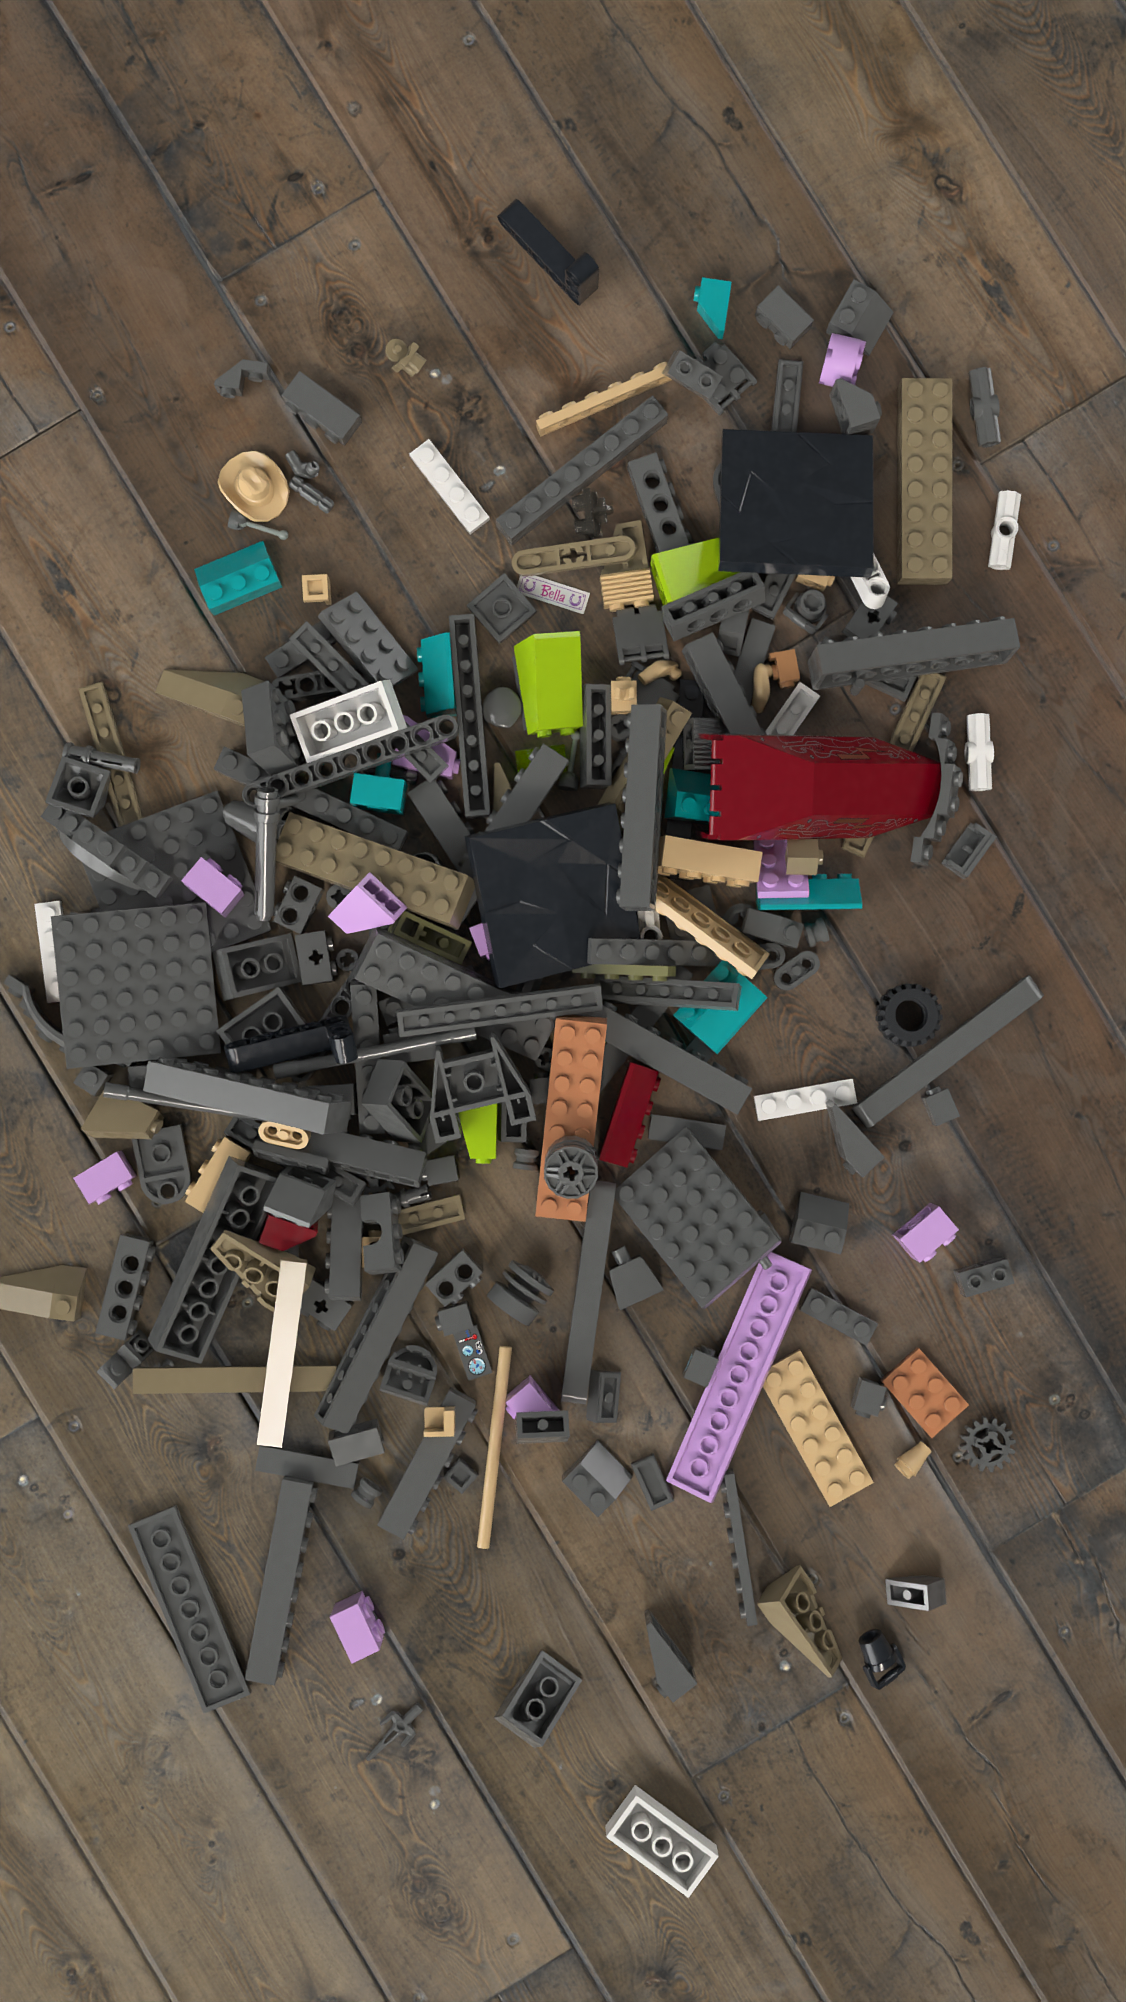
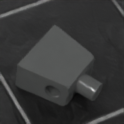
M625 1245L612 1251L617 1265L610 1267L609 1273L620 1310L663 1291L661 1283L641 1254L631 1258Z

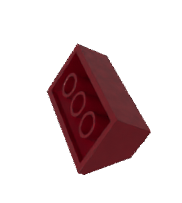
M629 1062L598 1156L599 1160L623 1167H628L629 1163H634L638 1149H635L634 1146L637 1139H642L646 1125H642L644 1115H650L653 1101H650L652 1091L657 1092L661 1078L657 1077L658 1071Z

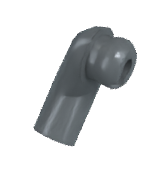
M295 450L285 455L296 476L312 479L319 474L320 467L317 462H302Z

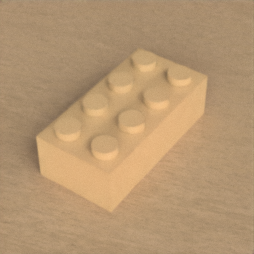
M665 835L660 837L658 875L670 876V874L677 875L678 873L681 879L694 880V878L701 879L702 877L705 883L717 884L718 882L725 883L726 881V886L749 887L750 883L759 881L763 852Z

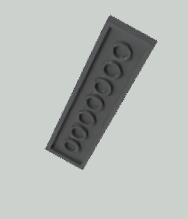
M177 1505L130 1523L128 1528L203 1714L250 1695L252 1690L248 1681L245 1680V1673Z

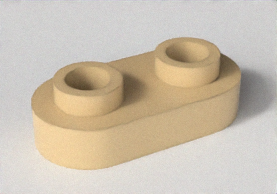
M263 1120L259 1127V1136L269 1144L302 1149L309 1142L311 1131Z

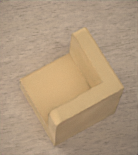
M302 575L304 603L324 601L326 605H331V584L328 575Z
M455 1406L425 1408L424 1437H451L455 1435Z

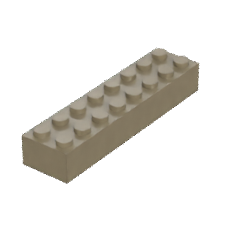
M902 378L897 387V585H947L952 579V378Z
M289 812L276 844V862L282 866L351 891L370 872L407 907L405 911L455 929H459L475 889L474 880L466 874Z

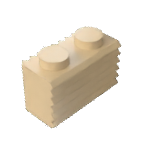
M650 568L600 575L604 609L609 608L610 612L625 609L624 606L634 605L635 608L649 606V603L654 600Z

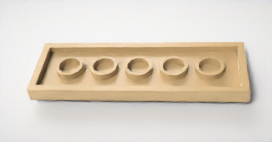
M658 875L656 911L674 921L679 929L693 935L698 943L713 950L718 958L728 961L736 967V970L741 975L752 979L770 953L666 876Z
M800 1349L773 1363L763 1388L829 1507L874 1483Z

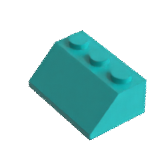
M264 541L194 569L208 609L214 616L282 588Z
M442 633L421 639V647H417V660L422 662L423 672H418L419 686L424 687L425 694L424 697H420L421 712H426L427 718H436L442 715L457 716L450 633Z
M670 768L664 818L709 825V816H719V811H710V790H720V785H710L711 774Z
M724 960L716 966L704 981L739 983L742 989L738 1011L680 1007L673 1015L716 1054L723 1049L767 999V996Z

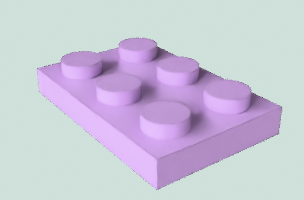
M787 839L753 840V850L763 852L759 881L756 882L758 898L809 897L808 875L786 874L785 852Z

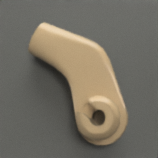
M658 660L638 675V678L644 685H647L658 678L667 676L672 681H675L681 676L682 672L678 669L676 662Z
M763 663L755 667L753 676V699L751 706H753L756 713L763 712L770 696L769 677L773 674L772 667Z

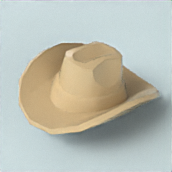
M258 451L242 452L230 459L220 471L218 479L220 491L243 516L250 520L268 522L278 517L287 506L290 493L287 480L276 463L264 453Z

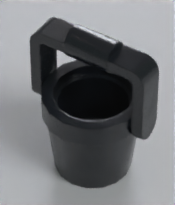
M872 1629L860 1636L858 1641L865 1663L863 1670L870 1685L880 1690L898 1678V1675L905 1670L906 1664L898 1647L894 1643L890 1645L881 1630ZM897 1662L898 1665L889 1670L876 1681L873 1672L884 1671Z

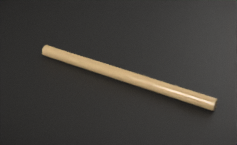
M500 1346L477 1541V1547L482 1549H488L490 1546L512 1347Z

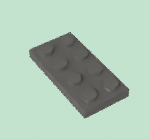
M358 592L326 608L318 615V618L371 684L390 679L394 687L418 671L417 666Z

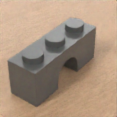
M390 1192L360 1196L362 1221L368 1225L380 1224L382 1229L381 1237L375 1244L363 1246L364 1271L371 1275L400 1272L401 1264L404 1263V1253L400 1249L399 1240L403 1235L401 1224H398V1214L401 1213L399 1199Z

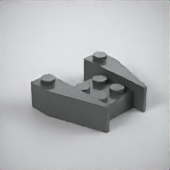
M494 1032L490 1033L492 1049L444 1060L441 1046H436L430 1121L436 1144L461 1138V1127L457 1113L506 1102L511 1126L536 1120L530 1089Z

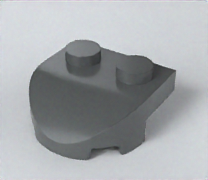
M409 1345L394 1352L388 1361L379 1391L427 1406L437 1376V1365L431 1353L415 1345Z

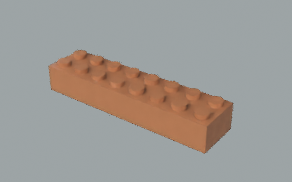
M581 1015L556 1016L536 1217L586 1222L589 1193L577 1199H566L557 1196L548 1188L544 1179V1164L548 1148L555 1140L564 1136L584 1138L594 1147L607 1018ZM572 1166L567 1167V1171L570 1174H575Z

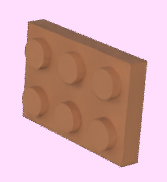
M918 1347L880 1380L931 1438L969 1406Z

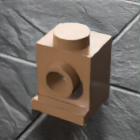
M795 649L770 653L768 663H774V665H771L772 679L777 680L781 690L795 687L794 683H798L800 679Z

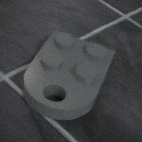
M182 1124L161 1128L157 1134H154L152 1139H132L140 1184L145 1195L152 1201L160 1204H170L182 1199L192 1183V1173ZM165 1184H171L175 1188V1194L172 1198H166L162 1194V1188Z

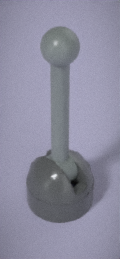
M233 508L228 521V528L242 530L249 526L277 535L281 540L288 538L286 530L278 531L250 522L237 509Z
M575 731V734L571 735L573 741L568 772L561 775L558 788L565 791H578L579 781L577 775L573 773L580 732Z

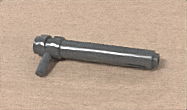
M264 786L257 789L254 803L257 805V808L254 809V820L256 821L254 914L257 920L269 921L274 915L277 822L280 820V809L298 804L299 797L294 794L280 798L277 788Z

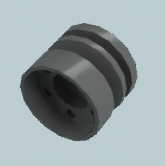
M564 1136L555 1140L548 1148L545 1156L544 1179L548 1188L557 1196L566 1199H577L588 1194L595 1186L598 1178V1155L593 1145L586 1139L578 1136ZM572 1166L575 1174H570L567 1171V1167Z
M512 1260L508 1266L516 1274L514 1275L507 1270L503 1272L504 1277L510 1283L506 1285L496 1281L487 1296L511 1317L526 1326H530L539 1313L532 1302L535 1300L545 1305L547 1300L540 1294V1291L551 1296L554 1293V1289L534 1269Z

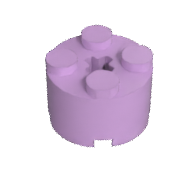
M832 333L819 383L833 387L835 380L841 378L855 385L866 341Z

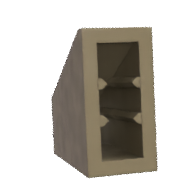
M103 1090L81 1127V1130L92 1138L152 1139L154 1134L161 1130L164 1117L158 1110L139 1101L103 1097Z

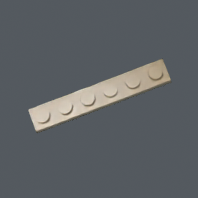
M667 362L657 364L650 372H638L627 382H615L606 391L601 393L598 391L592 392L585 396V400L578 403L575 401L569 402L562 406V410L555 413L548 411L540 415L539 419L536 420V428L540 437L671 381L672 379L662 374Z

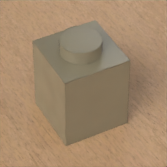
M787 839L785 852L786 874L817 875L818 865L823 864V850H819L818 839Z

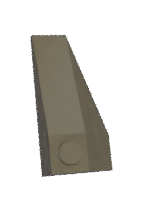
M164 670L155 693L245 727L241 690L265 681L244 673Z
M224 1230L211 1246L213 1253L230 1271H235L241 1277V1283L246 1288L250 1287L261 1305L274 1312L281 1257L300 1258ZM308 1263L303 1294L310 1287L316 1269Z
M59 1265L0 1277V1309L74 1322L81 1318L88 1268Z
M801 1565L769 1584L757 1605L768 1621L828 1678L833 1677L842 1661V1656L832 1631L827 1630L822 1616L825 1615L823 1607H818L814 1597V1594L817 1593L814 1584Z

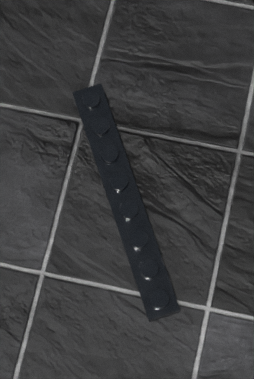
M681 679L678 704L692 713L690 718H702L704 696L697 682ZM682 730L674 744L672 768L684 770ZM667 819V836L691 840L692 822ZM678 873L677 875L670 874V876H666L668 879L687 880L679 878Z

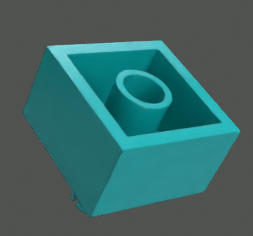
M377 753L378 759L381 756V753ZM392 761L376 766L375 775L354 773L350 799L352 806L361 810L404 816L408 785L405 780L389 778Z

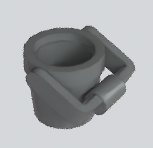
M809 590L801 594L796 592L783 610L785 616L810 634H815L829 616L827 613L825 614L827 604L824 595L817 590ZM793 603H794V611L790 608ZM820 621L817 626L813 625V623Z

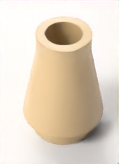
M920 1441L916 1446L897 1458L898 1461L894 1465L906 1478L910 1479L912 1476L917 1475L931 1450Z

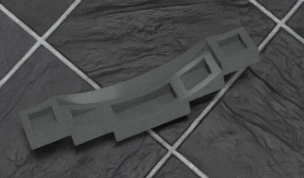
M932 713L928 737L936 742L939 750L942 774L940 794L934 814L921 837H914L911 862L922 866H928V862L933 856L931 841L941 842L942 836L945 835L946 824L949 818H954L955 812L959 809L958 788L963 783V773L961 768L957 767L955 763L957 748L954 742L946 739L951 731V723L949 718L942 713Z
M49 804L40 816L56 827L62 843L77 859L109 879L138 890L147 891L157 899H160L173 880L169 875L111 837L81 814Z
M8 975L3 983L9 987L8 992L20 999L22 996L24 997L19 1006L25 1009L23 1011L24 1015L35 1021L36 1025L34 1028L40 1032L38 1036L49 1043L52 1041L60 1045L59 1050L65 1054L63 1031L39 1007L33 996L36 989L17 976ZM137 1062L117 1063V1065L125 1068L126 1065L134 1067Z

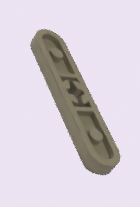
M615 536L518 551L513 556L512 566L518 575L527 577L625 563L634 558L636 546L634 541L628 536ZM572 550H575L577 554H587V556L577 557L574 563L570 558H563L561 560L562 557L571 555Z

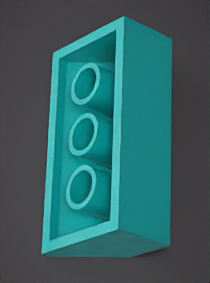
M827 874L812 875V879H808L809 897L758 898L756 885V910L862 909L859 879H852V874H837V879H827Z

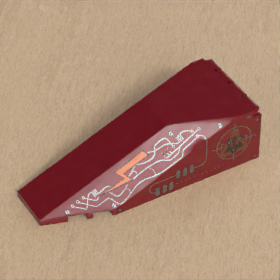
M698 734V739L712 740L711 759H721L720 764H711L710 784L720 785V790H710V811H719V816H709V830L695 831L696 836L705 839L870 838L931 818L938 802L942 777L941 762L874 737Z

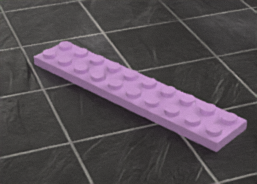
M772 1251L767 1255L772 1266L764 1270L759 1263L718 1357L717 1366L707 1388L703 1392L666 1479L667 1482L709 1503L714 1502L724 1474L728 1469L812 1269Z

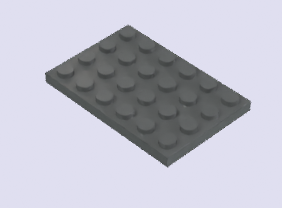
M687 1127L680 1131L615 1190L614 1198L703 1309L711 1305L781 1243L777 1235Z

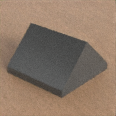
M62 756L45 803L95 818L107 802L111 771Z

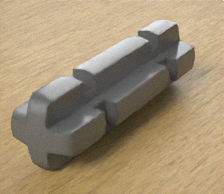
M295 475L290 481L289 486L297 493L300 492L302 497L313 505L319 506V509L323 512L329 513L334 507V502L330 498L324 497L323 493L309 483L305 484L304 480L299 476Z
M391 766L389 778L402 779L411 785L416 784L418 778L416 771H404L405 769ZM376 767L369 769V775H375Z

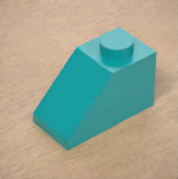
M702 277L701 286H695L693 301L698 302L697 312L718 339H723L732 282Z

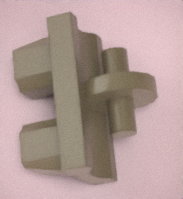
M392 339L386 344L385 354L389 360L396 362L391 368L396 373L404 370L412 377L420 371L427 360L416 352L419 346L414 342L406 347L402 340Z

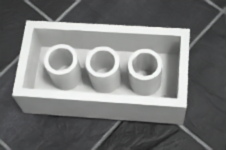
M390 679L376 682L290 714L307 763L407 728Z
M636 1785L605 1826L606 1837L688 1898L719 1857L715 1843Z

